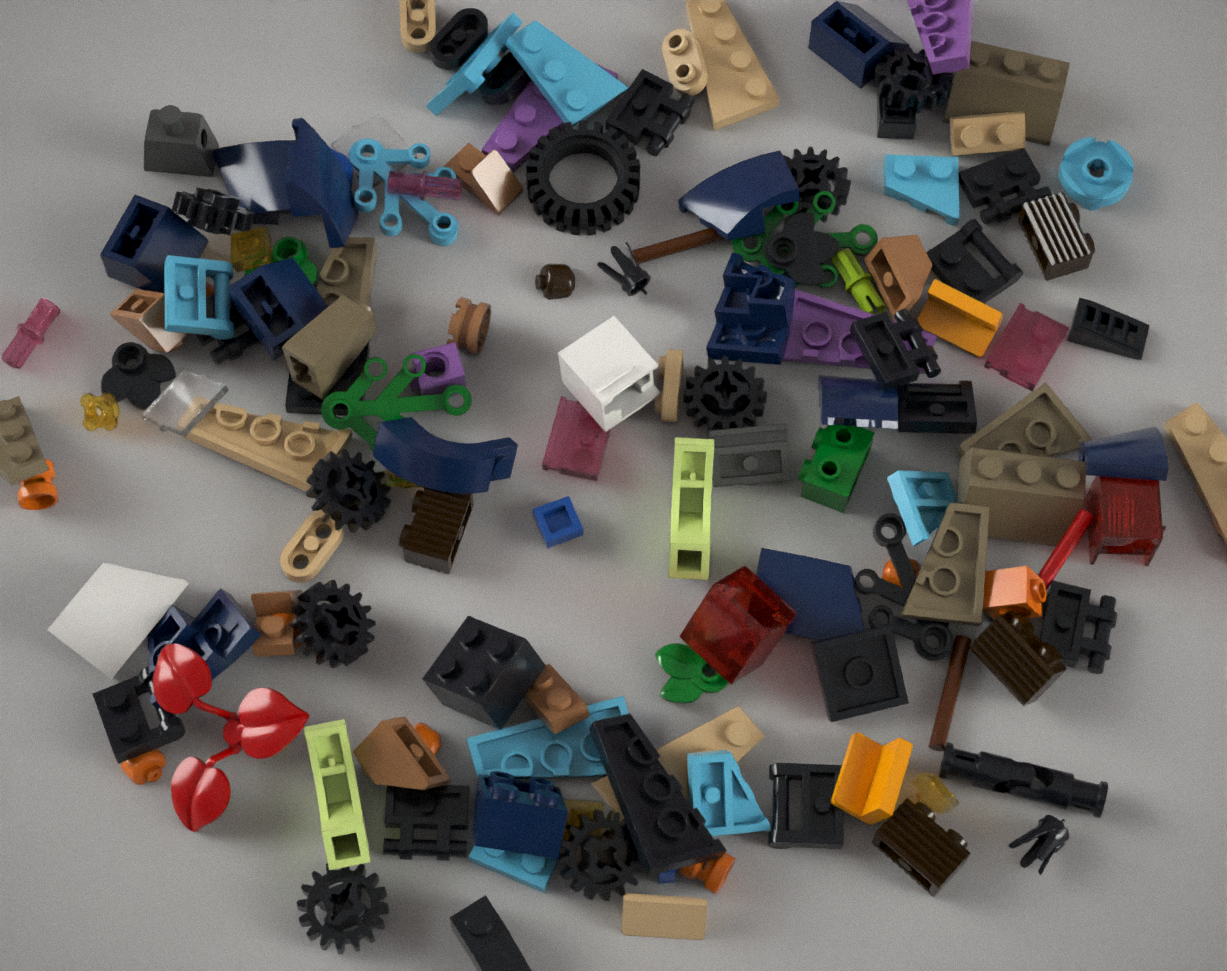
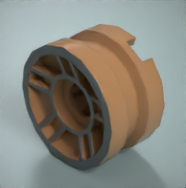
M460 297L455 305L460 310H457L455 314L452 313L448 334L453 336V340L448 339L447 344L455 342L457 350L464 348L467 349L469 354L478 356L487 337L491 320V305L480 302L478 305L472 304L470 299Z

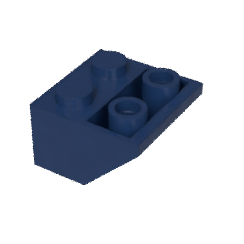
M835 1L812 20L808 48L862 89L875 78L877 62H881L883 54L892 56L893 49H898L901 53H905L910 44L859 5Z
M134 195L100 256L108 277L141 290L165 293L164 262L167 255L200 258L208 244V239L193 226L187 225V222L169 207Z
M294 258L262 265L229 286L230 301L273 361L284 354L282 347L290 338L328 307Z
M492 771L489 776L479 774L472 832L475 846L558 859L568 813L559 787L554 786V782L543 778H531L530 782L514 780L513 775L500 771Z

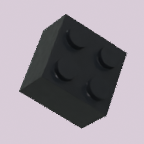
M467 616L422 680L442 705L501 730L546 665L527 639Z

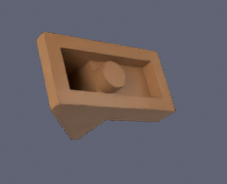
M468 143L444 165V167H449L455 172L456 183L498 215L523 193L522 185L495 149L486 156Z
M302 590L251 594V600L257 616L255 626L261 633L260 637L252 644L255 657L295 655L297 644L294 641L295 628L290 627V623L286 627L283 618L272 615L291 613L293 614L291 621L296 619L297 615L291 611V608L299 603L297 597L303 593Z

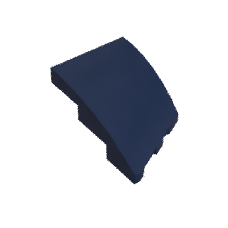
M295 118L292 120V128L297 144L289 146L288 166L284 182L292 217L322 214L329 248L344 247L359 214L354 204V194L343 169L326 142L303 118Z
M296 140L252 142L213 150L214 160L229 195L240 199L238 204L240 207L255 212L252 224L278 225L279 214H292L284 182L288 166L289 146L296 145Z
M779 150L741 161L719 171L689 190L678 200L681 212L691 211L699 217L701 224L707 228L715 229L717 234L727 240H733L765 233L763 208L797 202L800 199L799 188Z
M732 253L722 275L725 287L714 311L716 325L706 346L708 359L722 360L723 356H727L729 361H737L740 358L743 362L781 365L792 322L795 280L782 274H775L761 264L756 268L744 262L742 255Z
M819 375L818 391H820L821 425L898 429L897 387L882 391L876 379Z
M1157 427L1084 441L1078 445V461H1085L1086 475L1167 480L1169 470L1167 454L1162 435Z
M761 548L746 626L759 629L769 628L775 632L814 640H823L864 630L861 617L863 611L860 599L855 593L856 584L851 566Z
M222 588L218 590L196 618L172 605L147 635L148 651L150 652V660L148 662L149 674L153 677L159 654L165 645L181 644L194 650L205 660L213 680L244 654L260 637L261 633L234 597ZM154 694L149 696L150 703L158 709L162 708Z

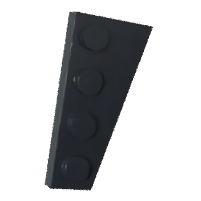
M629 713L594 721L589 731L646 875L651 876L722 858L727 851L719 838L714 840L704 826L706 820L697 807L692 809L680 791L682 786L673 774L669 775L658 760L660 757L659 753L632 715Z

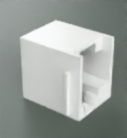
M612 316L558 352L562 383L605 432L661 395V392L655 387L653 380V370L658 367V364L615 316Z

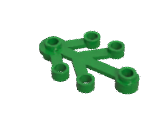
M821 191L815 195L813 205L807 211L813 213L815 224L823 216L833 212L836 204L835 197L827 191ZM823 197L831 201L830 208L825 210L817 205V201ZM798 201L793 202L794 207L789 211L783 210L780 205H776L764 218L765 233L748 236L754 237L758 241V245L754 249H748L744 246V240L747 237L733 239L732 247L734 253L742 255L745 262L759 261L775 274L784 275L787 273L786 270H778L768 263L765 257V246L767 241L773 236L770 235L784 217H790L796 213ZM865 224L853 227L850 232L826 233L839 241V248H849L857 256H867L878 242L876 231L871 226ZM859 233H866L870 237V242L866 245H860L856 241V236ZM781 247L778 249L786 250L789 254L791 253V251L787 247ZM821 264L823 271H830L833 274L834 280L830 283L819 284L818 286L823 289H830L837 283L838 272L833 266ZM795 282V289L799 285V283Z
M413 353L404 359L402 369L376 399L359 401L374 381L383 379L387 373L388 367L386 362L380 357H372L367 360L364 371L347 391H335L325 398L321 407V413L324 421L330 427L339 430L351 428L371 445L373 452L377 431L361 416L378 415L382 420L390 421L404 418L400 413L444 409L450 415L459 416L470 409L472 397L469 390L460 384L446 387L442 394L398 397L414 377H419L425 372V359L421 355ZM412 358H417L422 363L421 370L416 373L410 372L407 368V362ZM374 361L380 362L383 366V372L378 376L371 375L368 370L369 364ZM455 393L461 394L464 398L463 405L458 408L452 407L449 404L450 396ZM339 403L345 404L348 408V414L342 418L337 417L333 412L334 406Z

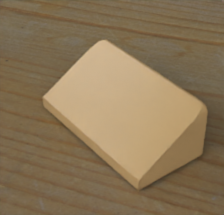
M626 893V895H623L621 932L626 936L702 940L705 936L708 900L695 897Z

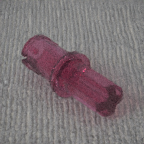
M390 170L387 183L388 194L420 197L422 201H425L426 196L458 200L461 198L463 188L462 181L459 179L428 176V171H423L422 174Z
M40 298L25 323L18 324V333L3 353L2 360L11 368H22L37 344H43L45 341L43 335L56 316L60 314V309L51 301Z

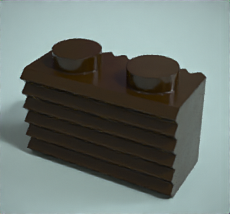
M1064 192L1023 204L1018 222L1027 238V242L1030 244V249L1033 250V255L1036 257V261L1046 281L1089 267L1092 256L1095 253L1094 241L1089 233H1083L1079 225V210L1075 203L1068 202Z
M426 487L424 491L417 490L411 509L416 514L411 525H404L399 539V547L403 548L404 559L407 563L420 565L423 568L427 567L431 570L435 569L445 574L450 573L474 506L473 493H450Z
M1010 611L997 616L984 632L974 640L969 648L1023 706L1035 702L1067 668L1061 664L1062 656L1058 650L1049 643H1043L1039 640L1038 636L1033 634L1034 627L1032 623L1022 614Z
M906 798L897 810L893 812V815L875 832L872 844L880 852H883L886 857L890 858L893 863L897 864L900 869H903L918 885L928 891L931 896L935 897L967 862L971 852L966 849L968 844L959 833L952 829H948L946 832L934 821L936 816L929 807L921 802L914 804Z

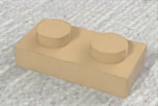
M1016 111L950 117L951 154L956 156L1015 151L1022 148L1026 150L1025 113Z

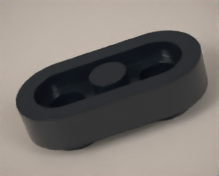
M466 8L457 12L431 40L430 56L434 65L444 70H452L461 66L488 35L486 15L475 8ZM470 29L475 30L473 33H467L466 31ZM452 53L453 55L445 56L444 54Z
M508 52L488 74L485 73L483 75L485 80L478 88L486 103L502 105L507 103L531 81V78L513 54Z

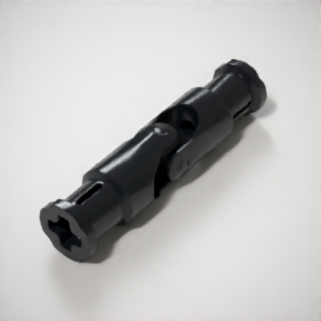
M948 742L945 746L939 771V778L942 779L951 776L971 781L974 787L999 793H1009L1018 798L1061 809H1066L1068 806L1092 812L1093 817L1100 818L1108 792L1107 782L1101 781L1099 784L1075 779L1072 773L1027 762H1017L1011 758L984 751L976 754L956 749L952 743ZM1036 777L1046 788L1032 789V781Z

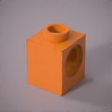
M1028 566L985 571L983 610L995 620L1000 614L1010 611L1020 613L1027 619L1042 617V602L1046 600L1045 583Z

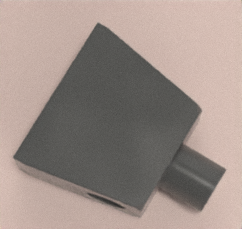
M174 105L165 106L161 110H151L144 139V171L213 177L216 165L213 150L219 149V143L204 116L199 113L181 112Z

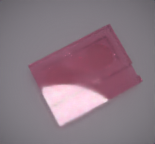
M1020 303L988 356L984 367L987 369L991 367L999 371V375L1033 392L1067 335L1069 327L1038 311L1033 313L1026 309L1024 304Z
M561 396L542 462L543 470H557L560 474L597 481L611 429L605 432L578 400L577 402L567 400V397Z

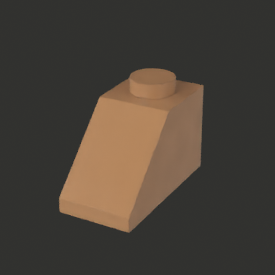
M917 235L881 238L864 259L894 321H896L894 318L896 312L901 309L909 311L919 300L931 270L932 263Z
M135 289L110 313L115 321L152 350L164 353L173 352L180 348L187 340L186 335L188 333L165 331V293Z
M406 717L382 720L353 751V754L361 763L363 772L375 784L426 790L447 785L452 780Z

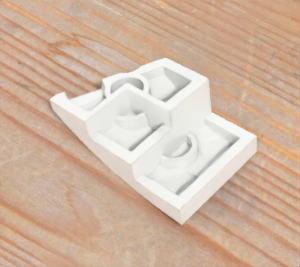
M103 562L47 630L112 680L190 582L184 578H174L146 570H136L122 565Z

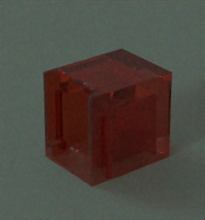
M1095 476L1086 496L1087 512L1094 516V519L1088 526L1090 565H1094L1099 554L1144 555V566H1149L1163 540V533L1166 530V527L1162 526L1159 480Z
M743 566L711 586L679 637L732 685L764 664L798 613L748 567Z

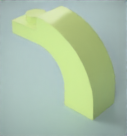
M675 437L669 578L708 580L714 439Z
M345 719L304 727L329 870L371 862L363 808Z

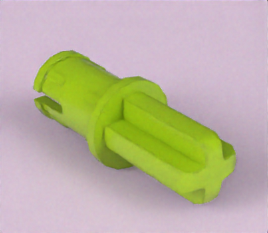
M847 248L836 252L832 257V263L846 284V293L853 295L864 312L875 315L869 304L871 302L879 314L885 311L887 305L882 301L872 285L871 274L864 272L852 251Z

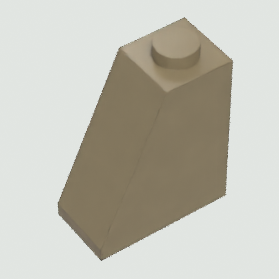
M342 295L290 338L282 349L292 381L323 400L377 332L373 310L361 300L352 301Z

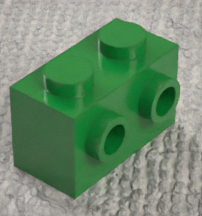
M827 425L826 429L819 427L811 447L817 451L812 461L805 459L797 481L803 482L800 497L844 513L871 450L875 432L862 427L846 425Z

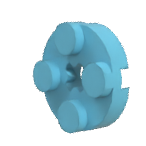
M1096 137L1083 138L1071 144L1063 156L1058 171L1061 186L1072 199L1079 202L1087 210H1097L1100 207L1113 205L1124 198L1129 190L1133 179V161L1129 153L1114 141L1107 140V143L1095 141ZM1089 167L1095 170L1100 168L1104 170L1102 177L1090 175Z

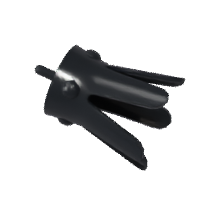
M628 242L625 245L634 264L618 247L612 246L611 254L625 275L623 276L603 262L597 263V266L617 281L628 296H634L640 291L646 295L647 291L644 288L649 283L651 276L639 266Z
M1045 815L1044 818L1038 821V825L1034 829L1008 845L1014 849L1038 838L1020 860L1021 867L1026 868L1038 858L1040 861H1043L1038 873L1040 875L1043 873L1053 854L1058 852L1069 839V832L1064 826L1065 819L1060 821L1054 816Z

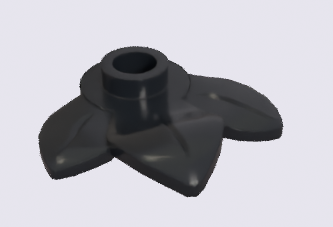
M811 212L791 216L786 220L782 232L773 235L765 246V257L772 267L778 270H786L795 282L809 286L825 282V274L821 264L831 259L840 246L839 241L826 233L814 231L815 221L814 215ZM781 247H787L791 253L788 257L781 258L777 255V250Z
M134 342L123 343L115 350L112 356L113 367L102 377L101 393L108 406L128 398L130 403L138 409L151 411L160 400L161 389L159 383L174 379L176 372L172 362L166 356L150 354L145 347ZM129 360H138L136 364L132 366H126V363Z

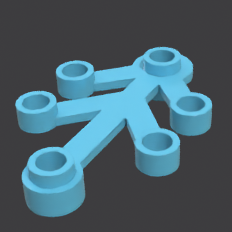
M361 139L351 146L349 160L353 164V168L359 172V189L354 194V204L357 210L367 213L374 210L377 205L376 192L373 190L374 173L385 183L384 213L380 217V230L384 235L396 236L402 230V218L399 214L400 197L429 224V238L433 243L439 246H448L455 242L458 237V222L456 218L448 213H439L414 189L426 188L437 189L440 192H450L456 185L455 172L449 167H440L435 173L395 172L388 165L410 164L417 169L427 167L430 163V149L427 145L416 143L409 150L384 149L376 140ZM366 152L373 153L371 157H364L361 154ZM422 153L425 157L423 159H416L413 155ZM445 176L450 178L451 181L443 183L438 179ZM367 196L372 200L368 203H363L359 199ZM393 220L397 225L388 227L385 225V222ZM446 223L450 226L446 229H441L437 225Z

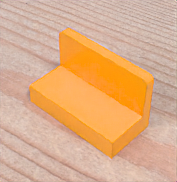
M934 279L927 292L929 298L917 318L922 329L937 335V337L978 358H982L1003 321V313Z
M860 732L851 735L831 803L868 825H873L891 817L895 809L913 744L900 737L882 746Z

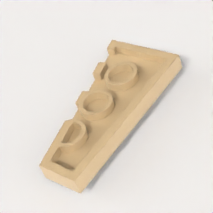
M686 0V12L691 33L700 43L708 72L705 95L707 104L710 107L713 130H718L778 107L780 98L726 1Z
M197 399L178 427L179 436L306 492L312 486L306 480L319 459H324L331 451L338 456L343 449L347 448L352 440V430L338 429V431L320 428V423L304 420L303 424L284 421L280 415L267 413L266 416L249 414L245 408Z
M1196 402L1169 419L1164 429L1184 469L1189 470L1196 484L1194 489L1200 501L1204 500L1212 516L1211 523L1217 535L1222 536L1227 546V437Z
M737 706L659 747L656 751L660 755L658 758L659 762L669 775L673 774L682 786L680 791L689 803L687 753L728 750L732 753L736 762H738L765 736L743 710ZM608 776L592 783L591 785L614 811L619 813V817L623 820V814Z

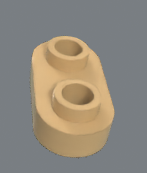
M399 0L400 33L403 46L413 53L429 51L431 40L437 35L435 0ZM415 7H422V8H423V9H421V10H420V9H415V10H414ZM418 36L424 37V38H421V39H414L415 37H418Z
M680 28L670 32L662 44V53L670 83L673 84V88L679 94L695 96L705 88L708 81V72L700 43L687 29ZM685 72H689L687 76L683 77Z
M668 349L667 356H660L658 379H664L663 391H660L661 395L655 398V413L661 414L662 421L678 422L684 371V350Z
M322 510L313 512L306 518L281 552L280 563L283 573L293 582L304 583L315 578L343 540V527L339 531L335 530V521L332 519L325 523L322 522V517L325 514ZM323 530L331 532L327 538L317 536ZM305 560L308 562L305 568L298 569L295 567L298 561Z

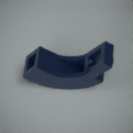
M412 417L379 422L373 457L395 475L419 486L443 492L472 494L488 492L491 481L511 478L518 444L510 437L479 443L451 442L434 436Z

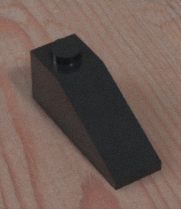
M486 895L450 917L453 933L478 971H532L509 930Z

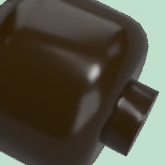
M546 264L540 270V275L536 276L535 286L536 289H542L543 296L548 300L566 298L571 296L575 288V276L571 268L566 264Z

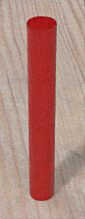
M1084 509L1079 511L1037 575L1044 581L1046 590L1094 519V516Z

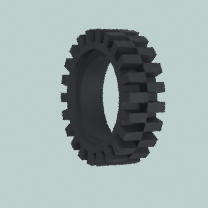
M579 121V130H573L571 122L563 124V133L560 134L558 129L554 127L549 130V140L544 135L537 140L538 148L533 146L530 151V159H527L526 181L530 204L533 203L537 216L543 213V222L550 226L553 221H556V230L563 233L567 225L571 226L572 235L580 236V227H587L589 236L596 235V226L600 225L603 232L611 230L612 220L619 225L624 221V213L627 215L631 214L633 205L637 203L639 197L640 161L636 159L637 152L634 146L628 148L629 140L624 135L617 139V130L611 126L606 133H603V123L599 122L594 123L593 130H587V121ZM589 153L597 155L608 161L614 168L617 182L613 190L604 198L596 202L575 203L558 195L552 188L549 177L554 166L563 158L573 154Z

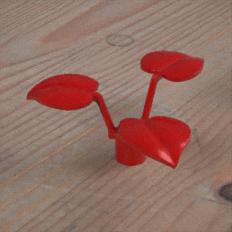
M167 644L159 654L153 675V692L158 704L165 711L172 714L186 713L194 704L200 710L227 720L223 727V737L229 744V748L209 757L206 764L197 757L184 759L175 770L172 778L171 798L175 812L188 830L198 832L204 826L216 821L224 813L230 800L231 788L229 780L221 769L213 768L214 765L230 755L239 754L241 748H243L247 755L256 759H266L275 756L297 737L310 715L294 705L283 694L271 688H257L249 692L240 704L239 716L236 712H228L206 704L199 698L208 693L212 686L211 672L205 660L194 650L184 645Z

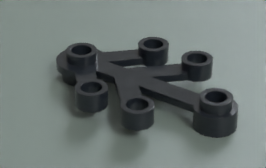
M888 513L882 515L876 521L872 532L875 541L880 546L886 547L902 588L879 578L877 573L871 569H863L854 578L855 589L860 594L869 595L874 593L904 607L915 583L916 575L902 544V539L906 535L903 519L896 514ZM883 527H890L894 531V538H885L881 533V529ZM860 577H870L873 581V586L871 588L863 587L860 583ZM884 605L875 607L869 614L868 622L872 628L881 626L875 620V613H884L888 618L887 624L892 625L893 632L912 640L915 651L925 660H942L953 648V635L948 629L950 623L915 619L917 624L895 616L893 611ZM930 635L935 636L939 641L938 648L929 647L926 643V637Z

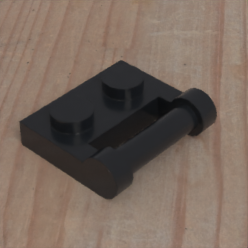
M972 219L963 225L958 232L926 253L932 263L931 270L942 283L985 304L1016 283L1023 275V271L1017 264H1011L983 234V227L976 219ZM971 242L1000 275L993 279L964 245Z
M959 380L958 384L908 383L897 387L898 432L976 434L977 417L971 380Z
M148 666L142 669L138 676L92 693L118 764L172 743L185 734V727L179 717L165 711L163 708L158 709L157 707L155 709L160 724L157 728L150 730L138 696L147 692L150 693V696L154 694L153 677L149 674Z
M774 763L769 766V779L773 781L772 831L768 833L769 847L775 849L791 847L842 849L843 810L831 803L842 765ZM801 780V831L789 830V781Z

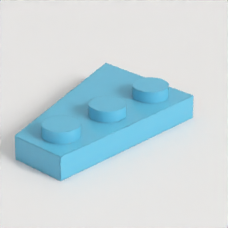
M514 12L505 18L491 31L468 57V61L445 83L447 86L435 95L426 107L437 116L463 92L467 91L469 94H472L485 80L481 75L483 71L488 74L500 62L502 58L498 53L500 51L505 53L508 50L505 45L507 38L517 31L523 21Z
M536 20L508 37L505 42L507 48L564 123L571 122L572 128L578 125L579 121L586 120L625 94L629 88Z

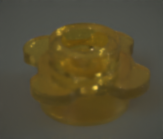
M106 392L100 396H93L91 393H87L81 397L80 404L84 408L85 416L83 425L88 431H94L97 428L103 427L110 431L117 427L120 410L117 401L111 393ZM98 408L100 409L101 415L97 414Z

